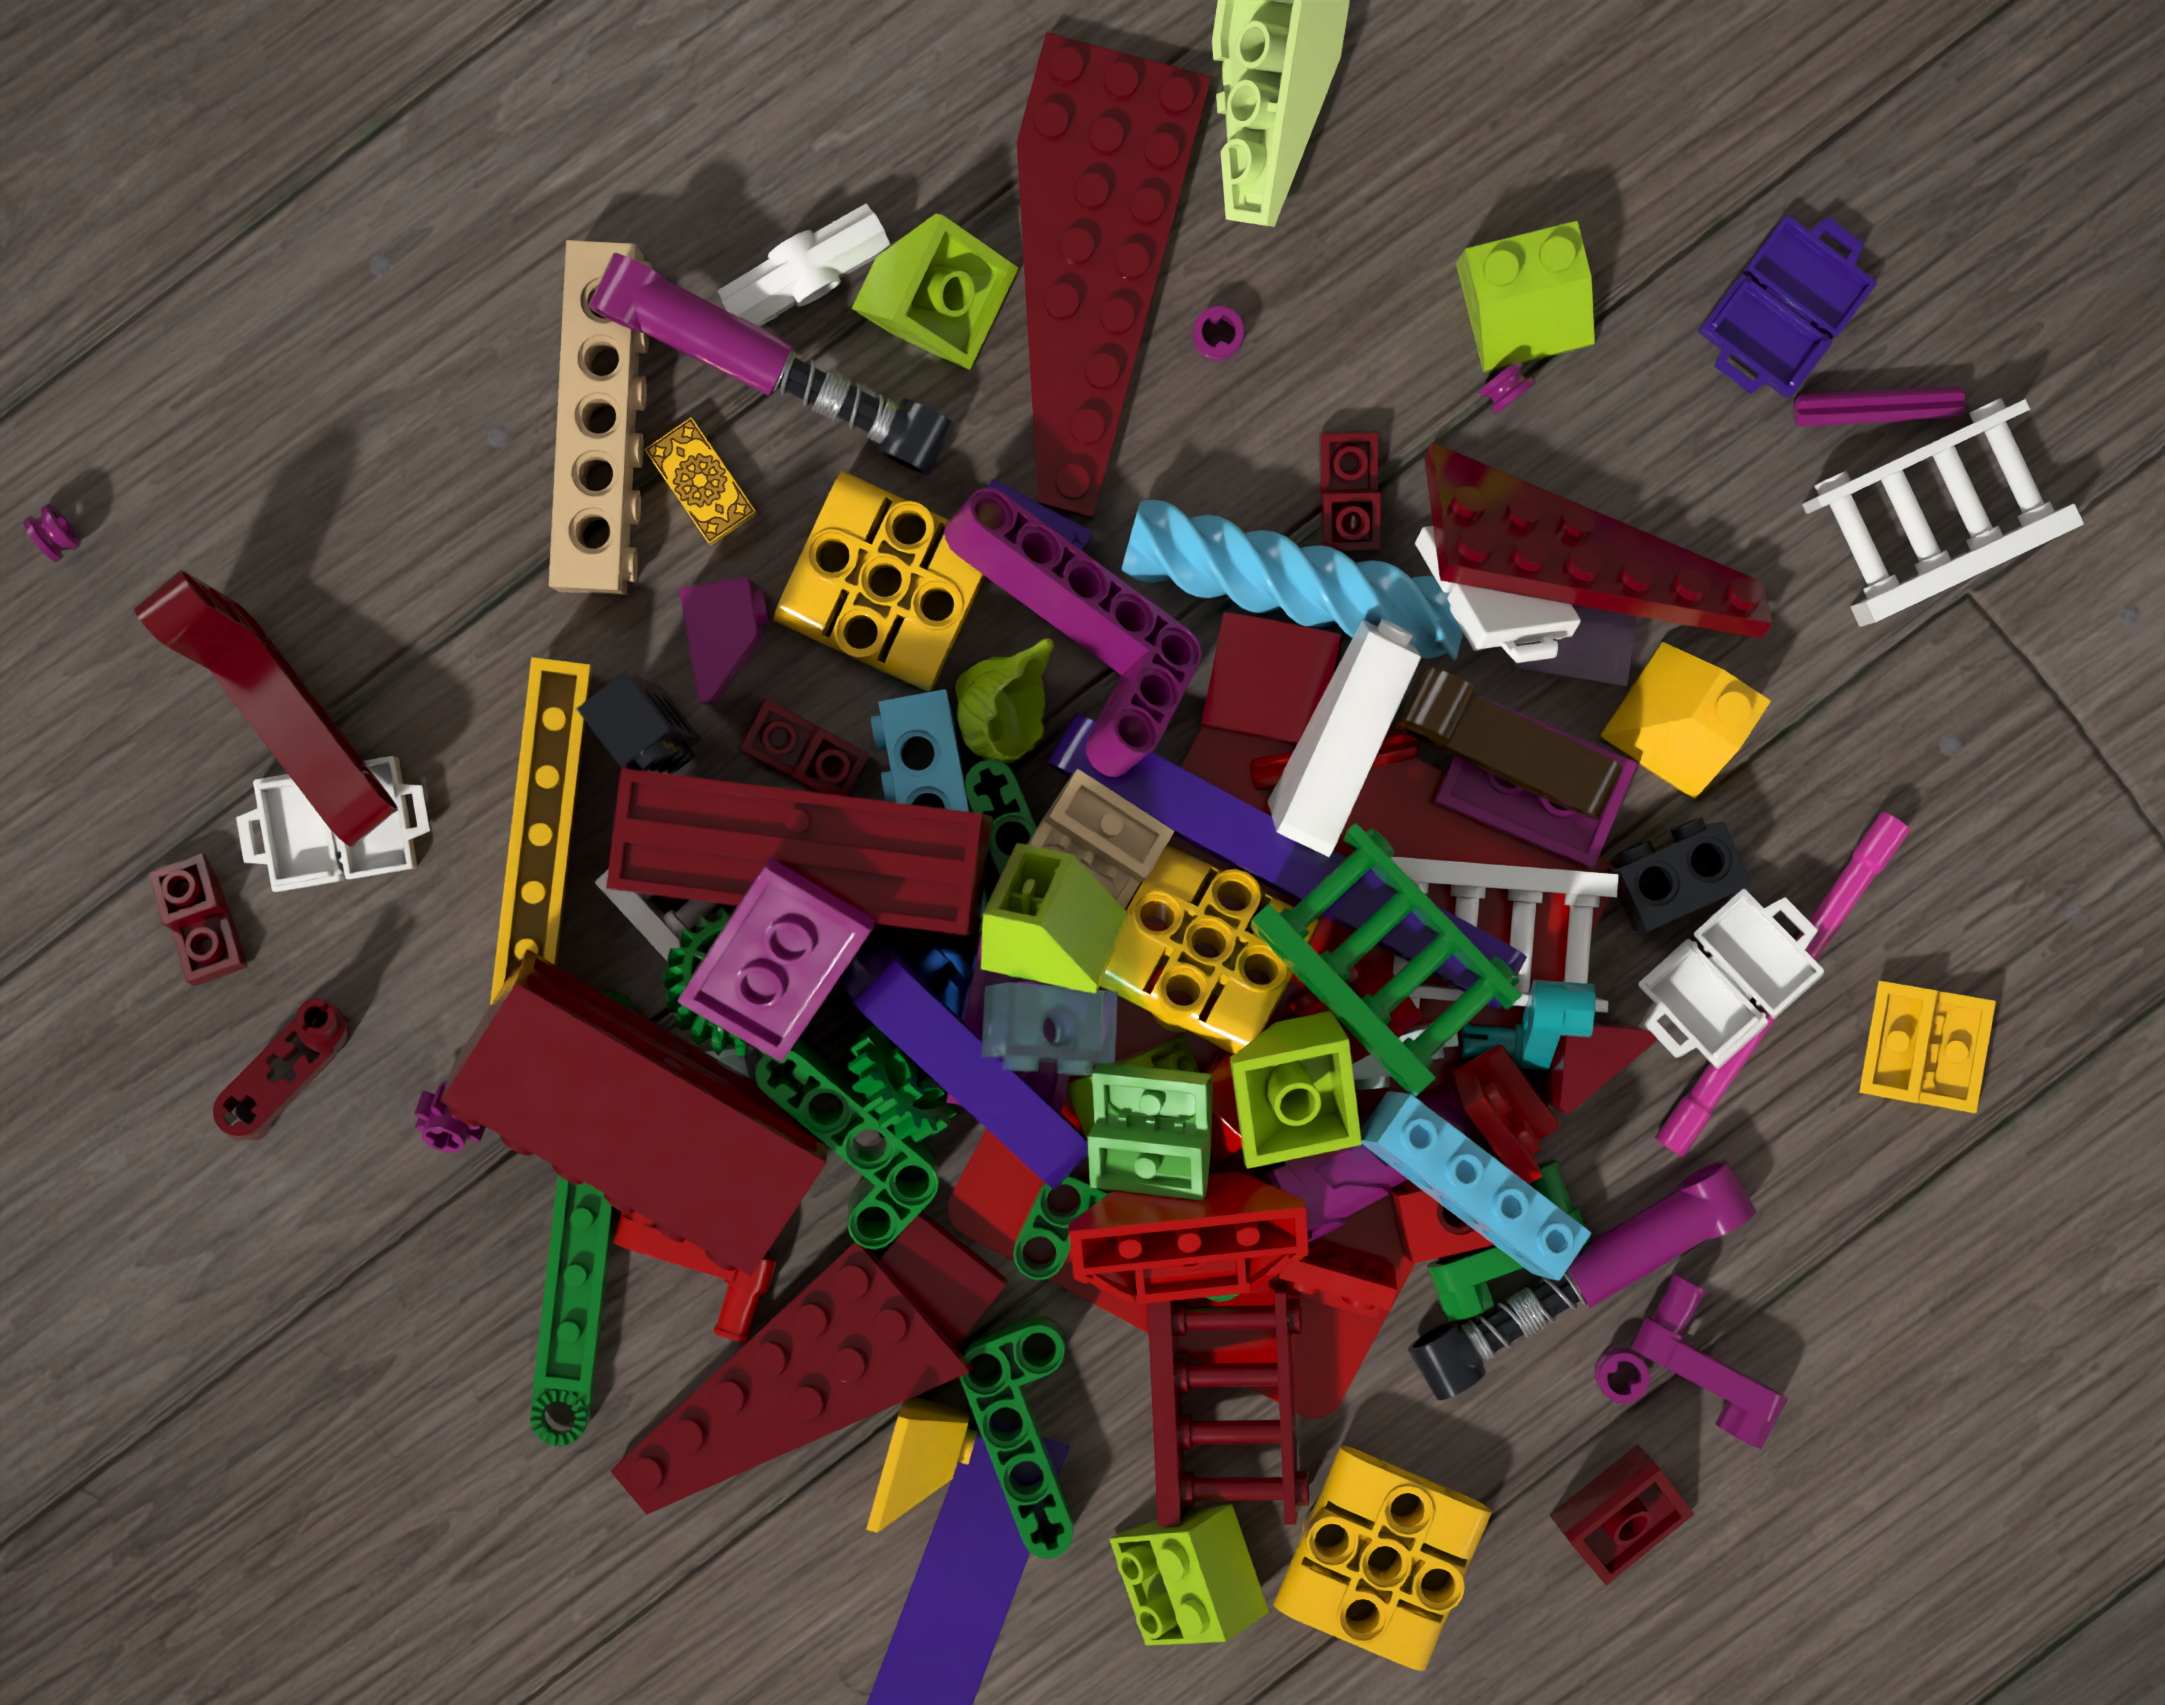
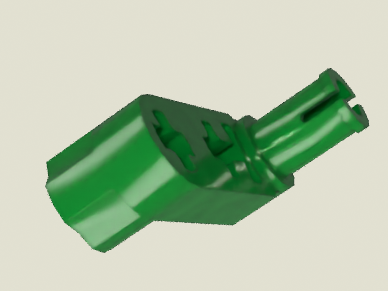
M1549 1160L1539 1163L1542 1177L1529 1185L1585 1227L1579 1207H1572L1558 1168V1161ZM1495 1245L1440 1257L1427 1265L1446 1321L1470 1318L1494 1306L1495 1303L1487 1281L1524 1268Z

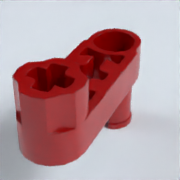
M636 1211L633 1214L622 1212L613 1242L618 1246L640 1254L723 1278L728 1287L713 1332L727 1339L747 1342L761 1294L768 1293L777 1258L766 1253L751 1276L737 1268L734 1271L725 1270L713 1263L705 1254V1250L688 1240L684 1242L671 1240L656 1228L654 1221Z

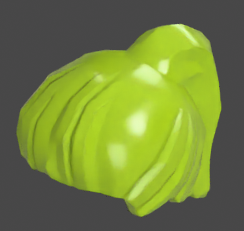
M1042 639L1035 646L1011 657H991L969 668L957 679L955 685L958 699L957 719L965 745L976 755L981 756L985 760L992 759L1002 763H1011L1029 750H1032L1034 745L1043 738L1044 725L1042 721L1045 707V692L1041 676L1054 647L1052 639Z

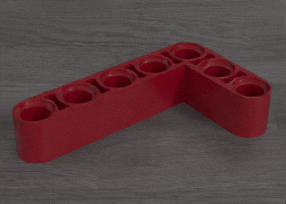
M180 570L135 607L134 611L137 617L158 641L169 649L209 669L325 824L342 842L349 847H354L398 810L392 797L271 639L240 604L186 571Z

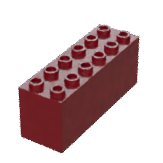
M621 768L606 889L738 905L770 857L875 919L874 923L968 935L979 932L993 816Z
M526 949L455 1060L441 1098V1102L449 1106L448 1109L451 1114L463 1123L471 1126L484 1125L501 1135L503 1143L513 1151L525 1156H530L532 1153L553 1164L554 1171L566 1181L576 1185H582L585 1182L604 1193L605 1199L616 1209L628 1214H633L636 1211L654 1221L656 1228L669 1239L676 1242L688 1240L705 1250L707 1257L719 1267L729 1271H734L737 1268L750 1276L827 1163L826 1144L767 1096L756 1081L529 949Z

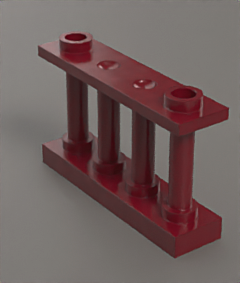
M1278 1283L1274 1293L1275 1305L1187 1307L1186 1301L1177 1300L1147 1303L1157 1526H1180L1186 1513V1507H1194L1195 1501L1283 1500L1284 1525H1296L1300 1506H1309L1308 1471H1298L1292 1334L1302 1333V1310L1300 1299H1290V1286L1287 1283ZM1276 1328L1277 1362L1190 1364L1188 1358H1179V1336H1187V1330ZM1278 1386L1280 1420L1192 1421L1191 1415H1182L1181 1393H1189L1190 1387ZM1281 1443L1282 1477L1195 1478L1194 1472H1185L1184 1450H1192L1193 1444Z

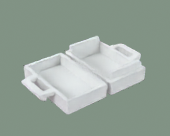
M1433 526L1422 528L1415 545L1442 591L1445 593L1450 592L1447 597L1451 604L1450 610L1474 651L1502 646L1516 663L1556 657L1558 643L1553 641V639L1558 640L1564 637H1571L1581 622L1571 604L1440 581ZM1535 641H1540V642H1541V643H1537V644H1530V645H1523V646H1516V645H1515V644L1535 642Z
M389 756L364 761L392 797L398 810L354 847L346 845L330 830L288 774L255 779L253 784L258 808L236 817L244 863L267 864L273 892L340 882L345 878L357 879L417 868L413 838L430 831L422 785L403 784L398 757ZM412 793L417 827L414 828L410 826L405 794ZM260 820L265 853L257 854L252 826V821Z
M1742 889L1694 932V937L1704 947V952L1711 955L1709 959L1698 948L1696 941L1692 942L1690 939H1687L1639 982L1640 989L1656 1005L1644 1025L1675 1058L1681 1057L1697 1048L1716 1069L1721 1068L1768 1025L1766 1014L1764 1012L1760 1013L1749 1001L1751 998L1756 1001L1757 1007H1761L1772 1019H1775L1824 975V969L1805 951L1818 930L1786 897L1763 908L1746 889ZM1780 910L1804 934L1797 942L1773 918ZM1664 1014L1688 1038L1681 1046L1657 1022Z

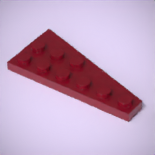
M1434 442L1431 443L1424 460L1440 581L1761 639L1764 638L1772 626L1773 622L1763 581Z
M854 1242L610 1472L647 1515L975 1369L872 1250Z

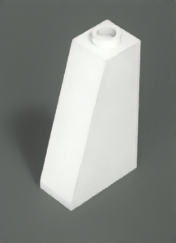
M1381 619L1378 627L1364 620L1361 621L1292 753L1279 782L1268 799V805L1277 833L1330 857L1420 661L1421 655L1414 644L1410 643L1413 635L1407 630Z

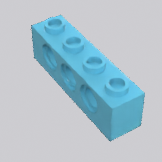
M947 689L879 701L880 715L871 716V725L876 749H887L891 771L881 773L886 802L914 805L921 796L935 794L941 798L945 809L971 812L964 786L965 777L950 696ZM924 738L929 740L934 747L935 755L933 762L926 769L919 771L911 770L903 760V750L911 740ZM985 885L980 918L983 917V912L988 904Z
M1387 1091L1360 1130L1362 1145L1534 1275L1560 1281L1591 1235L1589 1230L1411 1094Z

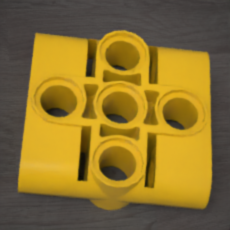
M841 471L830 490L784 589L773 620L925 692H931L978 594L985 575L950 549L945 540V533L928 569L925 570L924 567L934 548L941 528L946 527L949 519L929 511L920 503L903 499L850 473ZM890 502V503H892V504H891V506H890V508H889L887 514L885 515V517H884V519H883V522H882V524H881V526H880V528H879V530H878V532H877V534H876V537H875V539H874V541H873V543H872V545H871V544H869V543H870V541H871V539H872V537H873V535H874V533H875V531H876V528H877V526H878V524H879V522H880V520H881V518H882V515H883V513H884V511H885V508H886V506H887V503ZM907 516H916L926 523L925 535L915 544L907 545L901 543L895 537L896 525ZM836 543L846 546L849 549L850 557L845 568L833 573L824 571L819 561L824 548ZM886 567L894 568L901 573L902 577L899 590L892 596L887 597L878 596L873 593L871 581L876 571ZM937 591L946 592L954 599L953 612L942 621L928 619L924 616L922 609L926 597ZM846 593H847V594H849V595H848V597H847V599H846V601H845V603H844V606H843V608H842V610H841V612H840V614H839V616H838V618H837V621H836V624H835V626H834V628H833V631H832V633H831V636H830V638H828V637H826V635H827V633H828V631H829V629H830V627H831V625H832V623H833V621H834V619H835V617H836V615H837V612H838V610H839V608H840V606H841V604H842V602H843V599H844V597H845V595H846ZM859 619L872 620L877 626L878 634L875 642L865 649L853 648L847 639L848 628ZM900 619H903L904 621L884 664L880 660L889 645Z
M1167 843L1148 878L1142 882L1126 911L1127 919L1100 986L1151 1012L1156 1022L1165 1030L1172 1032L1188 1031L1234 1055L1264 1031L1294 974L1255 932L1253 935L1248 933L1251 921L1257 915L1259 909H1263L1269 903L1278 913L1284 908L1291 911L1294 906L1260 890L1256 879L1245 871L1238 869L1223 871ZM1206 881L1211 884L1197 907L1194 904L1202 892ZM1224 897L1235 898L1242 903L1244 909L1240 911L1228 910L1221 905L1219 899ZM1155 917L1165 922L1168 929L1155 932L1145 927L1141 920ZM1316 919L1307 927L1309 934L1304 940L1308 944L1319 925V919ZM1200 943L1212 945L1217 949L1219 956L1215 958L1202 957L1196 953L1193 946ZM1161 966L1164 969L1152 993L1149 994L1147 990ZM1252 969L1263 971L1268 975L1271 982L1265 985L1255 984L1247 978L1244 972ZM1172 990L1184 991L1192 997L1194 1003L1189 1006L1174 1004L1169 1000L1166 993ZM1215 994L1219 998L1205 1023L1201 1021V1018Z
M1340 1445L1315 1506L1309 1510L1304 1518L1302 1537L1273 1605L1280 1612L1299 1622L1408 1668L1425 1671L1450 1610L1456 1607L1463 1598L1465 1589L1464 1577L1492 1510L1462 1493L1355 1448ZM1411 1493L1419 1497L1418 1507L1410 1515L1401 1517L1391 1513V1504L1399 1495ZM1327 1524H1337L1345 1529L1344 1537L1334 1546H1321L1315 1541L1319 1529ZM1388 1546L1397 1551L1396 1559L1387 1568H1373L1368 1564L1369 1556L1378 1547ZM1439 1568L1449 1572L1448 1581L1441 1589L1430 1591L1421 1587L1423 1577L1430 1570ZM1365 1599L1375 1604L1374 1611L1365 1620L1355 1621L1345 1616L1347 1608L1356 1600Z

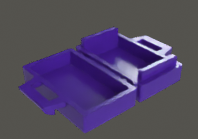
M1786 215L1744 268L1742 275L1735 280L1698 329L1699 334L1721 349L1714 367L1750 394L1766 383L1786 399L1794 395L1831 346L1832 339L1840 334L1877 285L1874 279L1855 266L1864 243L1829 217L1809 231L1789 215ZM1824 232L1850 252L1849 255L1844 258L1819 239V237ZM1729 357L1733 358L1756 376L1754 381L1728 363L1727 359Z

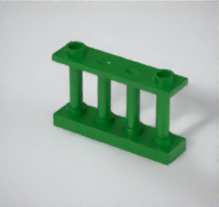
M1355 823L1347 830L1343 840L1354 852L1291 911L1284 908L1278 913L1269 903L1252 919L1250 928L1408 1094L1416 1097L1436 1078L1428 1070L1433 1064L1431 1057L1494 997L1507 1010L1523 995L1514 987L1519 983L1515 973L1496 956L1489 961L1390 859L1395 854V851L1387 840L1373 828H1370L1365 833ZM1371 869L1394 892V895L1333 953L1325 951L1319 956L1304 940L1309 934L1307 927ZM1412 911L1436 938L1373 997L1366 994L1360 999L1345 983L1350 977L1348 970ZM1453 954L1472 973L1477 981L1415 1040L1408 1037L1402 1043L1386 1026L1392 1020L1389 1014Z

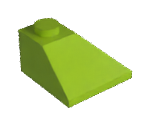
M934 214L876 257L852 309L889 333L959 367L970 370L1019 268L944 215Z

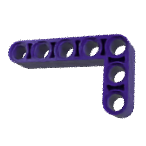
M878 933L847 965L840 979L854 1004L1048 1186L1055 1190L1088 1156V1138L926 986L914 966L881 934Z

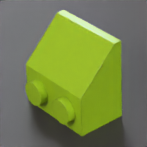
M1578 221L1466 248L1457 260L1456 266L1483 373L1509 367L1517 360L1525 363L1595 344L1592 276Z
M1330 1011L1275 1022L1230 1058L1244 1162L1247 1169L1362 1145L1349 1039L1336 1017Z

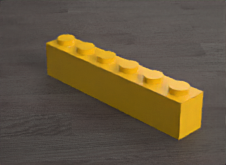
M531 657L490 1005L526 949L557 966L586 721L576 708L589 699L593 669L590 664Z

